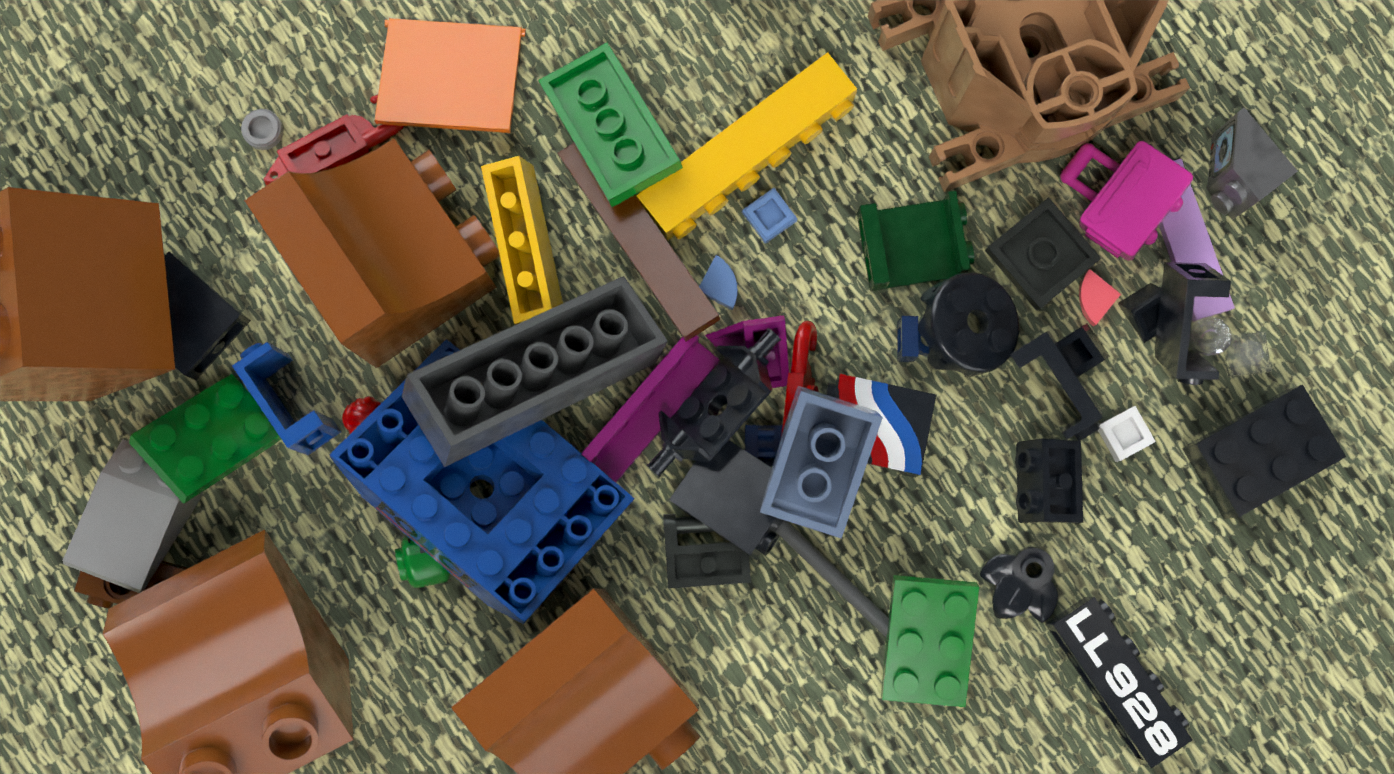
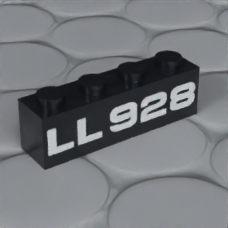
M1084 597L1045 623V625L1140 765L1152 769L1193 740L1186 731L1189 723L1175 705L1170 707L1161 694L1165 689L1159 678L1150 669L1144 670L1136 658L1140 655V652L1134 642L1126 634L1120 635L1112 623L1116 620V617L1110 607L1102 599L1097 601L1095 597Z

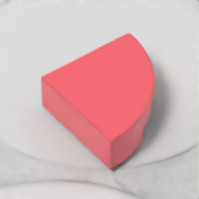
M1089 269L1082 277L1079 285V300L1084 317L1094 327L1121 294Z

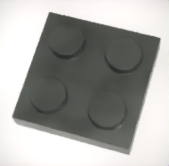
M1049 197L985 249L986 253L1036 311L1041 309L1101 259Z

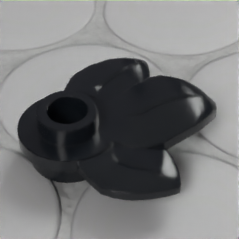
M1027 547L1016 555H995L983 566L980 576L985 581L996 585L992 605L997 618H1014L1023 614L1028 609L1035 619L1043 623L1053 614L1058 602V591L1051 580L1055 567L1053 559L1047 551L1039 547ZM1029 563H1039L1041 565L1040 572L1036 575L1028 574L1026 567Z

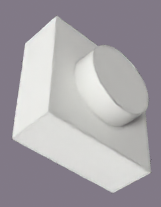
M1136 406L1101 423L1098 430L1115 462L1121 461L1156 442Z

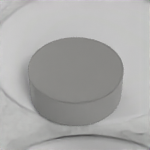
M257 109L246 115L241 125V132L245 141L258 150H268L275 147L283 136L284 129L281 120L275 113L267 109Z

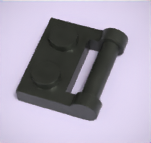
M663 514L668 589L751 583L749 555L731 542L678 546L677 534L713 532V530L694 517L676 518V514Z

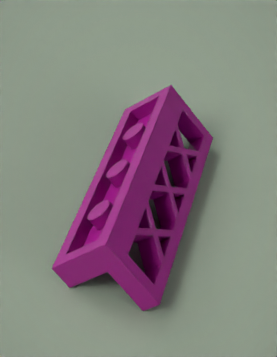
M697 335L687 342L682 337L585 448L581 455L617 483L661 432L658 413L662 410L671 418L681 407L682 403L692 395L707 378L708 374L720 363V360L699 343Z

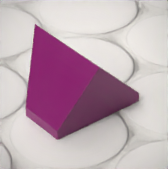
M784 315L741 321L705 335L715 347L745 346L749 348L750 346L753 347L769 328L782 339L765 357L769 361L767 369L772 388L787 386L789 363Z

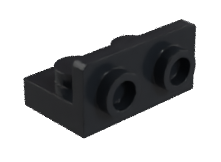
M1042 438L1017 442L1015 465L1017 468L1016 506L1018 509V522L1083 523L1081 441Z

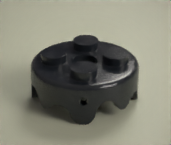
M961 273L939 282L922 294L920 299L926 304V310L918 324V331L929 346L930 353L927 360L931 366L939 370L957 371L964 374V377H973L999 368L1011 357L1010 354L1014 352L1019 338V317L1011 296L993 278L980 273ZM969 313L974 314L979 320L980 328L978 333L973 332L968 325Z

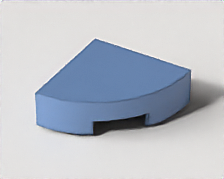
M716 255L699 287L706 297L733 310L737 299V281L730 266Z

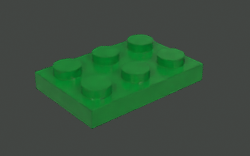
M230 374L131 434L129 444L180 501L185 504L275 445L281 438L253 396L233 374Z
M893 575L882 678V700L966 707L979 585L977 582Z

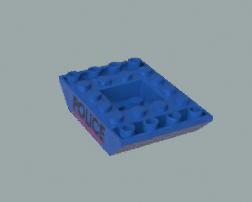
M446 339L414 371L460 350ZM404 380L329 454L330 458L362 498L487 606L524 624L633 502L634 497L595 464L588 461L575 447L543 420L444 467L402 398ZM476 480H485L492 485L493 493L488 498L480 499L471 493L469 487Z

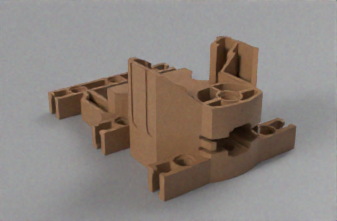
M878 0L871 3L867 16L873 29L878 27L881 29L878 42L882 51L928 34L930 38L921 59L923 68L948 124L969 132L934 146L929 155L933 167L939 165L946 158L958 154L964 156L968 167L954 174L952 170L948 171L944 176L938 178L944 192L1017 163L1040 162L1066 155L1093 140L1105 128L1179 100L1190 89L1186 78L1165 89H1154L1151 77L1159 73L1161 76H1164L1179 67V62L1174 52L1137 66L1169 0ZM923 5L930 10L931 14L926 16L919 15L913 7ZM895 14H901L904 23L890 29L888 24L879 25V19ZM1025 47L1031 49L1034 54L1033 58H1029ZM1135 94L1138 97L1137 101L1131 100ZM979 145L987 146L993 152L994 157L992 159L980 157L975 147Z

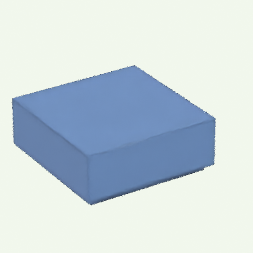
M775 188L742 210L744 217L765 244L798 220Z

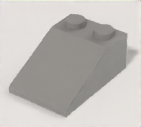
M123 439L98 477L62 560L63 564L137 593L143 592L197 506L203 492L183 504L129 444V441Z

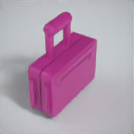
M1139 141L1121 164L1095 148L1093 144L1085 143L1063 169L1060 179L1063 183L1092 201L1081 215L1079 221L1080 228L1086 232L1084 236L1117 259L1121 256L1123 259L1130 261L1134 259L1144 244L1151 245L1155 243L1158 237L1156 229L1170 211L1178 212L1183 205L1181 196L1190 186L1193 175L1147 142ZM1092 158L1114 172L1099 193L1077 179Z

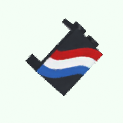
M844 374L838 375L835 384L828 382L825 395L875 410L883 417L867 464L900 471V475L914 478L920 476L937 394Z

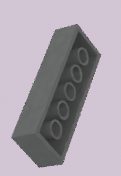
M622 276L407 374L402 398L442 464L446 467L656 364L668 341L626 278Z

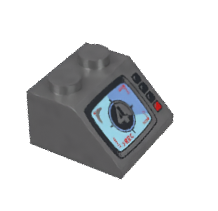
M1245 108L1237 112L1212 135L1207 190L1212 195L1210 199L1215 209L1223 215L1228 214L1232 220L1298 172Z

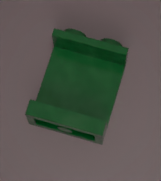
M949 191L944 199L939 201L877 210L876 203L860 205L856 215L870 291L945 280L954 275L969 272L971 269L970 265L974 264L973 245L971 241H965L963 226L967 225L966 207L964 202H958L956 191Z

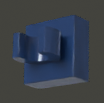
M901 316L897 322V362H914L919 357V354L928 356L930 353L929 346H925L922 343L921 335L918 331V316Z
M745 425V451L769 467H773L781 440L783 425Z

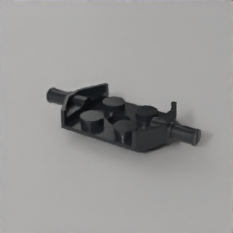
M768 328L753 347L717 346L716 350L724 356L723 360L708 374L707 378L682 403L681 407L671 418L662 410L658 413L661 438L665 443L662 445L663 448L647 466L661 477V474L675 459H678L680 462L683 459L711 461L772 392L767 369L769 361L765 357L782 339ZM728 404L726 409L720 415L717 416L719 410L724 405Z

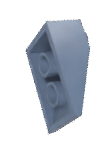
M798 386L783 429L760 513L842 539L883 417L875 410Z

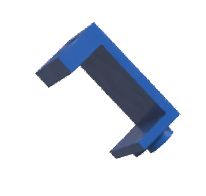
M269 342L264 344L256 343L244 350L240 355L241 360L232 365L288 449L309 455L341 433V430L332 418L315 410L295 422L266 380V378L293 361L288 353Z

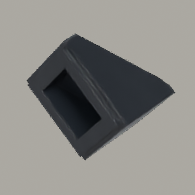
M1149 283L1118 303L1143 343L1155 337L1157 331L1161 287Z
M1088 323L1057 342L1079 376L1110 357Z

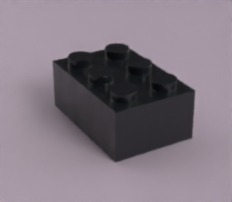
M1303 384L1281 392L1182 448L1223 519L1241 517L1346 457Z

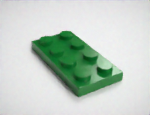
M608 42L538 80L611 207L618 205L683 168L679 157Z

